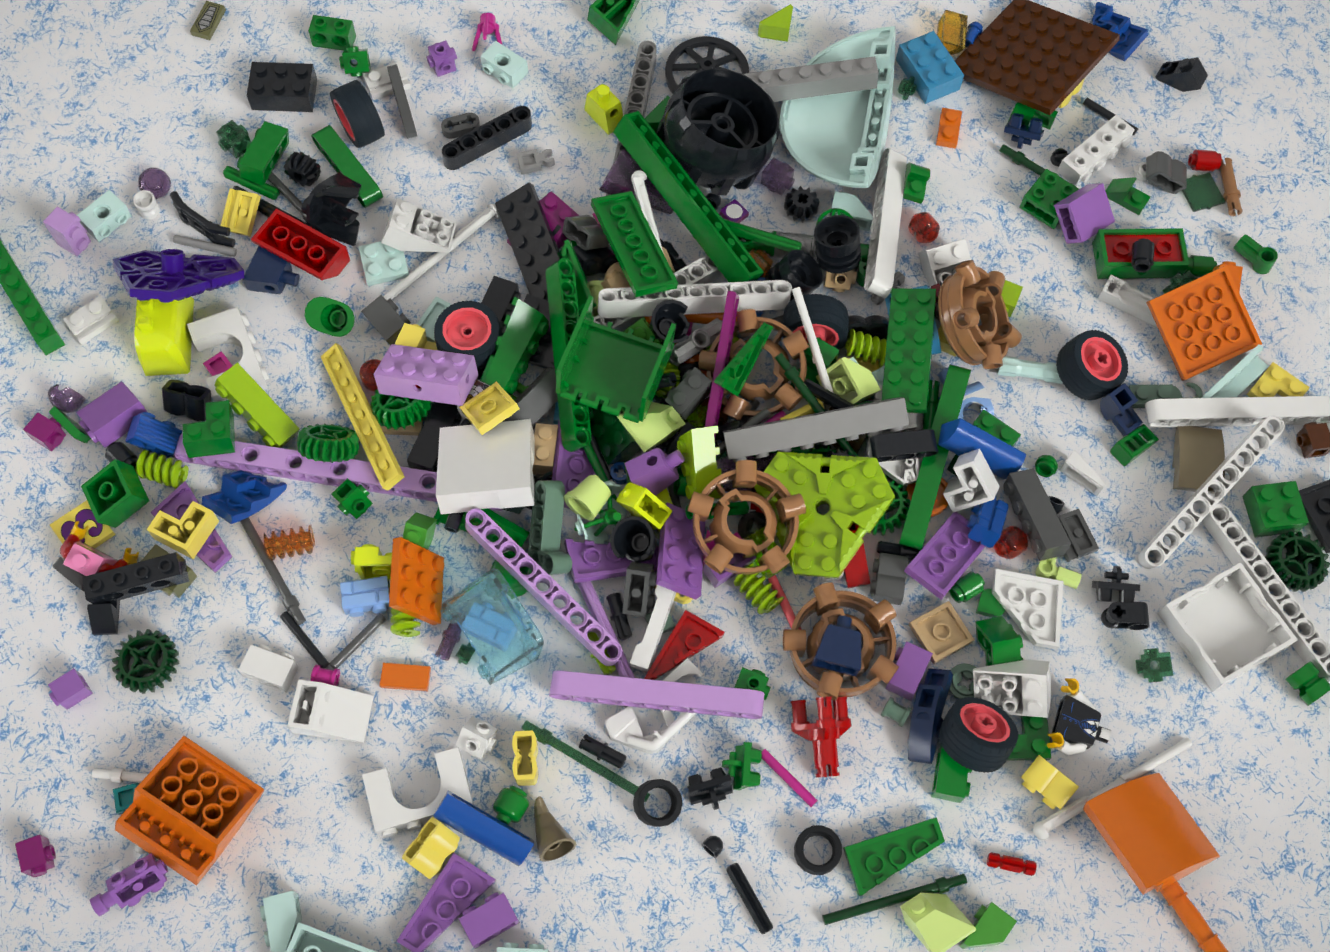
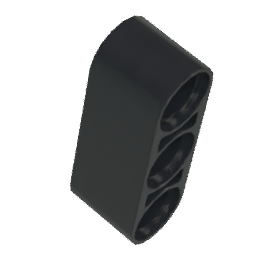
M933 429L880 434L870 438L872 456L877 458L878 462L930 457L938 454L935 431Z

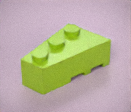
M718 425L691 429L681 435L677 442V448L685 460L681 464L683 476H686L687 486L685 492L690 500L694 491L702 493L712 480L722 474L721 468L717 467L716 455L720 454V447H715L714 433H718ZM716 489L709 495L714 498V501L721 499Z

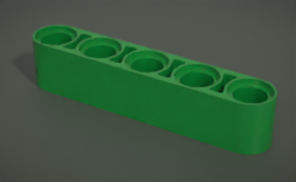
M331 125L311 135L317 148L337 173H341L361 184V191L357 199L364 208L383 198L378 185Z

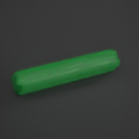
M226 166L223 170L225 178L272 200H276L280 195L278 188L267 183L261 185L240 178L239 170L231 166Z

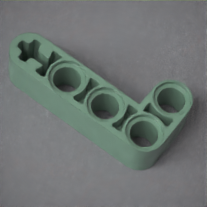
M560 480L537 481L534 486V506H532L528 555L549 575L568 574L572 569L570 555L560 551L564 508L563 497L565 495V487Z

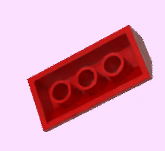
M275 209L251 238V242L320 280L338 276L350 262L346 246L278 209Z

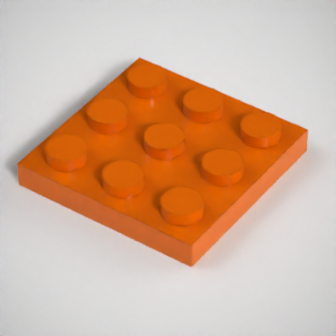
M402 537L393 538L389 607L432 625L441 624L444 557Z

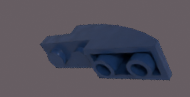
M928 668L924 684H919L909 732V761L928 764L933 762L939 741V730L943 722L941 716L953 679L951 670Z

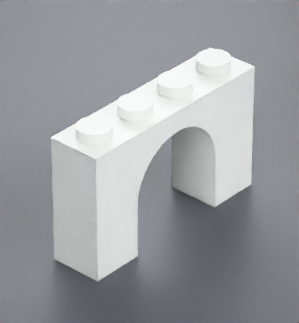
M238 306L187 324L192 341L198 352L227 343L240 346L243 349V355L239 362L240 366L263 390L268 389L266 380H269L266 368H261L259 364L263 360L259 349L254 350L253 344L256 343L252 331H247L246 326L250 325L245 313H240ZM223 373L206 378L215 402L228 400L227 398L223 399L220 397L214 386L216 379Z
M458 747L434 754L441 786L434 801L423 808L411 809L397 802L390 772L387 768L362 774L374 829L378 836L383 835V838L392 837L398 834V830L407 828L410 831L422 827V823L427 822L433 817L448 790L474 805L461 752Z

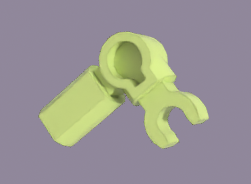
M1057 557L1039 562L1035 570L1036 576L1063 581V585L1077 589L1082 574L1061 566L1056 567L1055 559Z

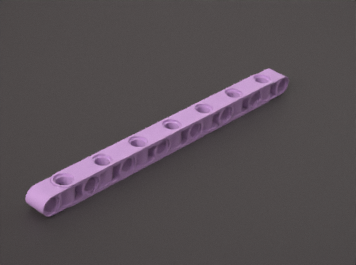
M183 434L179 436L174 457L177 460L187 463L235 471L242 470L249 473L338 487L348 478L356 486L361 484L370 492L437 502V472L400 467L405 477L387 491L382 489L371 463L354 459L333 463L314 461V459L303 457L296 450L235 441V453L188 458L183 445ZM257 456L255 460L249 461L251 457ZM296 463H301L299 467L292 468ZM346 470L345 473L337 475L338 471ZM427 484H435V486L431 489L425 488ZM488 508V509L494 510V511H502V510H503V509H500V508Z

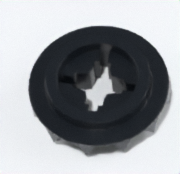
M752 511L741 517L738 523V534L742 539H752L756 545L762 544L765 538L763 531L766 526L764 514ZM753 522L757 528H761L758 537L754 531H749L752 529Z

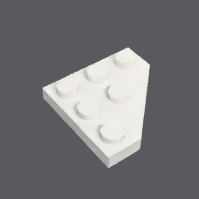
M995 569L992 581L993 596L1034 646L1058 649L1060 647L1063 581Z

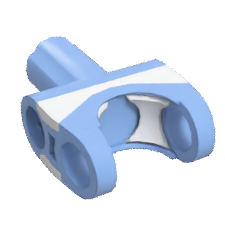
M949 367L943 369L938 374L943 386ZM977 381L967 385L958 419H963V412L967 410L975 411L980 415L985 409L994 416L992 402L982 383Z

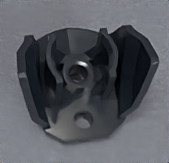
M337 173L319 183L302 204L301 211L306 214V222L330 238L355 246L360 225L359 221L356 220L359 213L346 208L351 199L358 198L361 184L341 173Z

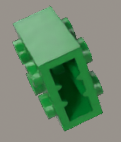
M1046 169L1025 194L1019 208L1055 229L1060 222L1054 205L1079 190V188L1059 177L1058 174Z

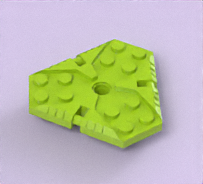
M777 452L764 471L779 480L791 495L800 493L805 503L806 513L798 515L799 528L793 547L786 555L795 575L839 578L864 543L862 538L866 532L871 533L895 499V495L877 458L831 455L830 458L823 457L822 454ZM822 466L830 467L829 473H822ZM756 484L754 486L757 494L765 499L771 493L760 485ZM773 496L768 502L775 511L777 517L776 535L781 546H783L787 527H785L784 523L781 524L775 506L778 500ZM820 505H829V511L826 514H819L817 510ZM853 523L859 527L855 533L849 530Z

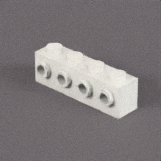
M1116 114L1061 161L1057 172L1075 186L1081 182L1085 183L1091 177L1092 172L1095 170L1099 171L1108 159L1112 160L1118 154L1119 149L1122 147L1125 149L1132 142L1131 136L1135 129Z

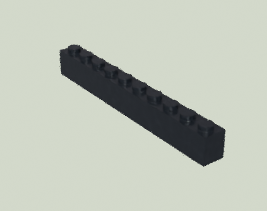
M494 276L481 304L483 303L496 314L503 335L505 332L504 321L506 316H511L513 313L514 297L520 299L521 293H519L518 283ZM485 368L478 371L479 376L477 380L480 381ZM433 403L407 458L409 468L437 472L440 428L459 426L461 424L462 417L457 409V405Z

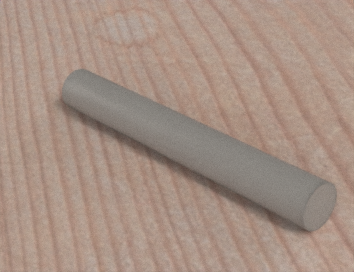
M174 235L173 243L234 257L237 253V249L180 235Z

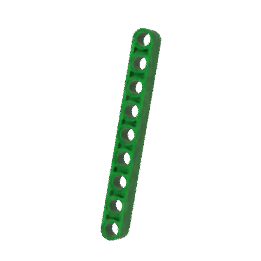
M567 258L558 260L546 269L555 377L557 375V367L579 319L575 269L572 262ZM557 393L562 445L567 451L575 452L591 442L589 408L579 404L581 397H578L576 402L561 398L560 394Z
M949 365L931 428L935 431L938 454L923 457L901 534L900 545L922 550L949 450L938 445L941 426L944 423L958 419L971 369Z

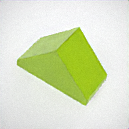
M790 4L760 21L758 36L760 38L788 42L793 6Z

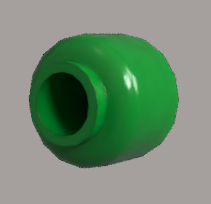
M515 786L503 788L493 804V810L497 813L496 818L509 825L510 821L514 823L520 822L529 807V801L526 798L528 795Z

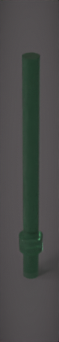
M527 720L524 722L522 729L525 731L533 730L538 742L552 746L620 788L635 795L639 788L635 784L552 736V732L549 730L541 729ZM647 793L644 802H647L651 795L650 793Z

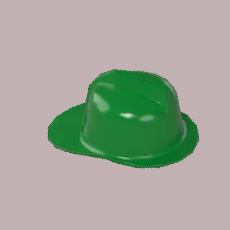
M317 297L308 302L305 308L306 322L311 328L319 332L342 337L347 335L354 326L355 317L353 311L348 305L327 297Z

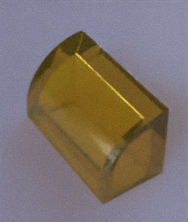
M945 10L938 21L937 36L950 55H954L965 48L968 16Z

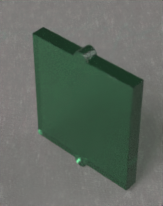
M1210 172L1187 178V188L1182 190L1193 212L1203 209L1210 210L1211 207L1225 203Z

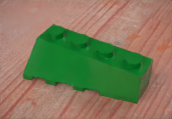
M514 297L512 305L515 306L511 316L507 315L504 321L506 330L502 336H498L495 343V350L497 352L495 355H490L480 380L490 386L497 381L510 396L516 391L521 375L526 372L531 356L537 352L538 343L549 328V321L542 313Z

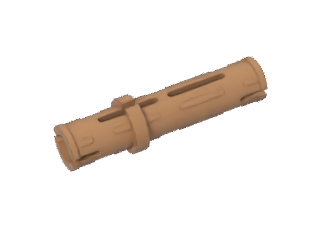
M1225 158L1226 165L1222 159L1220 166L1225 191L1223 197L1227 201L1228 214L1236 216L1235 210H1237L1238 215L1243 212L1239 199L1241 193L1237 189L1232 159Z

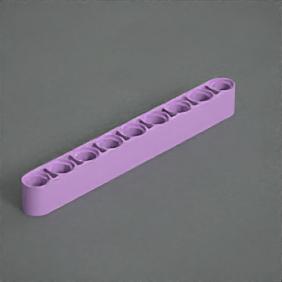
M475 508L468 511L465 518L467 532L605 666L615 665L622 655L621 645L483 510ZM473 518H478L482 521V524L474 526L469 521ZM489 534H495L499 539L496 542H490L486 537ZM507 550L513 551L515 557L506 558L503 552ZM524 566L529 567L532 573L524 575L520 572V568ZM545 583L549 589L543 592L538 590L536 585ZM561 599L565 602L566 606L557 608L553 601ZM579 616L583 623L575 625L571 622L570 617ZM595 632L598 634L599 640L591 641L587 634ZM608 648L613 649L616 652V657L608 658L604 650Z
M553 671L549 693L550 697L561 700L746 719L762 718L765 695L761 691L569 671Z

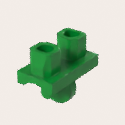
M744 742L743 745L735 746V752H729V760L722 761V767L728 769L730 777H734L733 790H742L747 787L760 785V773L752 772L750 769L751 764L757 765L760 763L762 751L753 748L750 742Z

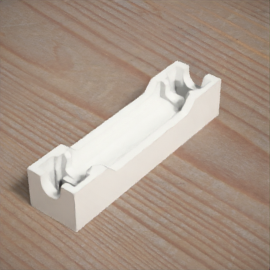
M1110 275L1098 299L1158 328L1146 303L1154 298L1130 287L1127 282ZM1108 287L1113 289L1112 293L1108 291Z
M657 585L655 589L657 601L643 641L635 646L630 660L631 668L646 673L651 668L677 592Z

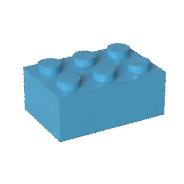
M934 31L899 45L896 61L925 104L960 90L964 74Z

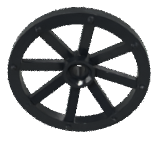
M702 36L682 42L671 52L666 62L665 78L670 91L674 94L679 85L675 82L672 71L697 70L695 71L697 73L705 69L722 68L719 66L736 60L742 74L749 73V65L744 54L734 44L721 38ZM708 46L707 57L702 58L693 48ZM715 48L722 49L730 54L716 60L713 59ZM683 53H686L697 62L675 64Z

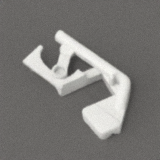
M879 385L881 390L874 395L873 402L881 401L882 385ZM907 413L909 425L903 426L904 430L897 432L914 431L917 428V413ZM890 429L881 430V434L897 433L890 432ZM870 436L867 440L865 457L873 458L870 444L872 436ZM918 458L879 462L883 473L894 479L898 484L907 485L917 481L919 474Z
M687 658L663 681L676 682L690 674L700 677L704 674ZM628 706L607 718L605 727L610 740L648 754H656L697 713L683 712L674 720L671 711L660 710L667 728L661 731L655 730L653 734L644 737L633 708Z

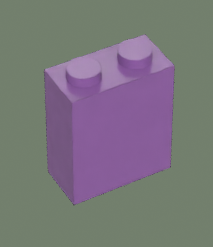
M1103 183L1087 184L1054 205L1067 244L1083 243L1097 234L1099 229H1104L1115 222Z
M121 381L76 413L82 419L78 423L93 442L97 443L99 441L106 448L129 431L134 416L147 411L136 396Z

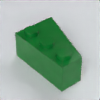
M596 0L589 6L587 20L616 45L640 0Z

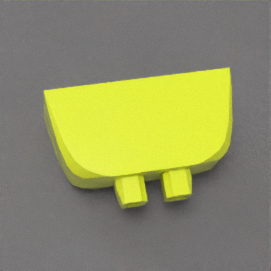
M191 296L168 303L160 302L159 299L137 300L134 332L135 348L146 376L188 374L190 372L192 338L187 324L193 322L194 298Z

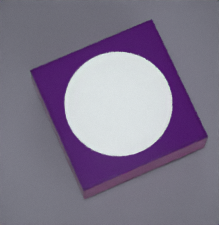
M734 199L719 211V215L726 220L740 223L749 216V212Z

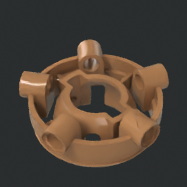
M968 260L955 267L956 273L948 276L940 287L938 310L941 326L951 349L963 362L970 365L982 364L984 369L999 368L1003 366L1002 359L1006 356L1008 348L1017 346L1021 341L1022 335L1009 322L1007 309L1001 295L1005 276L999 271L987 273L982 268L977 267L973 260ZM979 319H981L982 324L980 326H978Z
M755 309L737 312L733 338L739 334L742 337L754 335L764 322L773 326L772 330L778 332L773 340L767 339L763 347L764 350L771 354L774 360L773 374L778 380L770 388L764 383L752 385L745 382L739 395L750 401H755V397H762L765 401L775 398L780 404L768 409L771 415L785 408L788 411L792 410L801 401L803 396L796 386L793 388L788 383V379L783 374L785 371L774 357L782 352L790 363L787 353L778 344L782 336L785 335L786 338L782 339L794 361L798 358L800 359L799 376L804 382L807 371L804 350L809 348V345L802 332L798 330L793 333L789 328L776 320L757 317ZM720 334L714 340L710 350H701L699 356V370H706L707 377L711 381H713ZM740 338L737 342H732L729 363L749 339L743 341ZM724 390L722 403L725 405L724 414L740 421L743 415L754 417L761 411L750 410L752 405L749 402L733 394L728 399L726 396L730 393Z
M740 460L736 462V470L728 471L716 477L705 487L702 493L694 491L687 511L693 513V531L696 542L705 555L704 563L709 568L719 574L725 570L730 573L743 575L757 574L770 569L774 575L790 563L786 555L793 547L799 528L798 515L805 514L806 507L800 493L791 495L779 480L757 470L756 461ZM732 482V488L735 489L726 493L721 486ZM757 484L771 493L765 499L755 492L738 491L737 488H754ZM716 489L721 499L711 512V515L714 516L713 522L709 525L711 536L703 540L700 531V521L705 522L714 502V498L709 495ZM775 496L778 500L775 506L781 524L787 522V533L782 548L776 545L768 551L767 547L774 541L777 527L775 511L768 501ZM730 501H749L763 512L766 518V526L763 531L765 538L762 544L756 545L752 539L743 540L731 533L727 524V515L730 510L727 505L730 504ZM714 541L716 545L710 551L706 544ZM734 553H743V559L754 557L760 553L763 554L757 560L760 566L742 568L728 564L734 557Z
M832 582L815 587L813 591L816 597L808 601L795 617L792 628L783 630V650L790 651L793 665L799 676L817 691V695L820 697L831 696V700H837L838 697L860 695L875 687L881 680L888 684L899 668L893 662L896 653V636L891 620L897 615L893 606L885 599L877 604L859 593L836 591ZM839 606L852 608L865 615L863 618L876 635L881 633L882 637L873 638L869 628L863 621L855 616L845 614L843 608L838 609ZM816 612L817 616H821V618L813 626V631L806 641V630H800L799 628L811 614ZM838 616L850 617L852 619L851 625L857 628L856 631L861 632V639L863 641L861 670L855 677L812 666L821 675L820 680H817L805 667L812 664L827 625H837ZM884 644L885 656L881 654L866 677L870 681L860 686L858 677L867 671L869 662L875 654V645ZM806 651L808 659L801 662L799 657H803ZM851 681L853 688H841L842 682Z

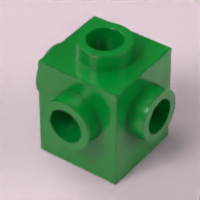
M358 46L346 47L347 51H343L342 56L339 57L341 69H345V74H350L351 77L362 76L363 72L371 70L368 48L359 49ZM351 59L357 60L358 63L354 64Z
M348 478L331 494L340 503L337 507L346 516L350 513L356 519L364 514L373 504L367 498L370 493L361 484L356 486Z
M743 667L734 687L761 691L765 694L764 700L767 699L771 689L770 686H767L769 678L765 676V673L756 669L751 671Z

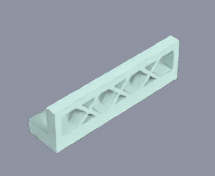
M1258 344L1202 398H1233L1243 393L1269 367L1258 357L1264 348Z

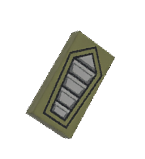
M206 1L190 30L191 35L211 40L226 11L225 6Z

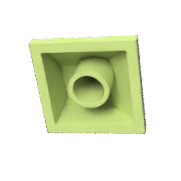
M846 357L841 358L826 369L834 394L854 405L867 400L881 390L870 370ZM817 375L816 378L820 386H822L820 377Z
M655 402L651 403L643 422L635 423L623 419L624 412L619 417L617 416L644 453L671 439L686 424L673 406Z
M919 893L900 906L905 924L929 952H945L976 931L975 926L946 894Z

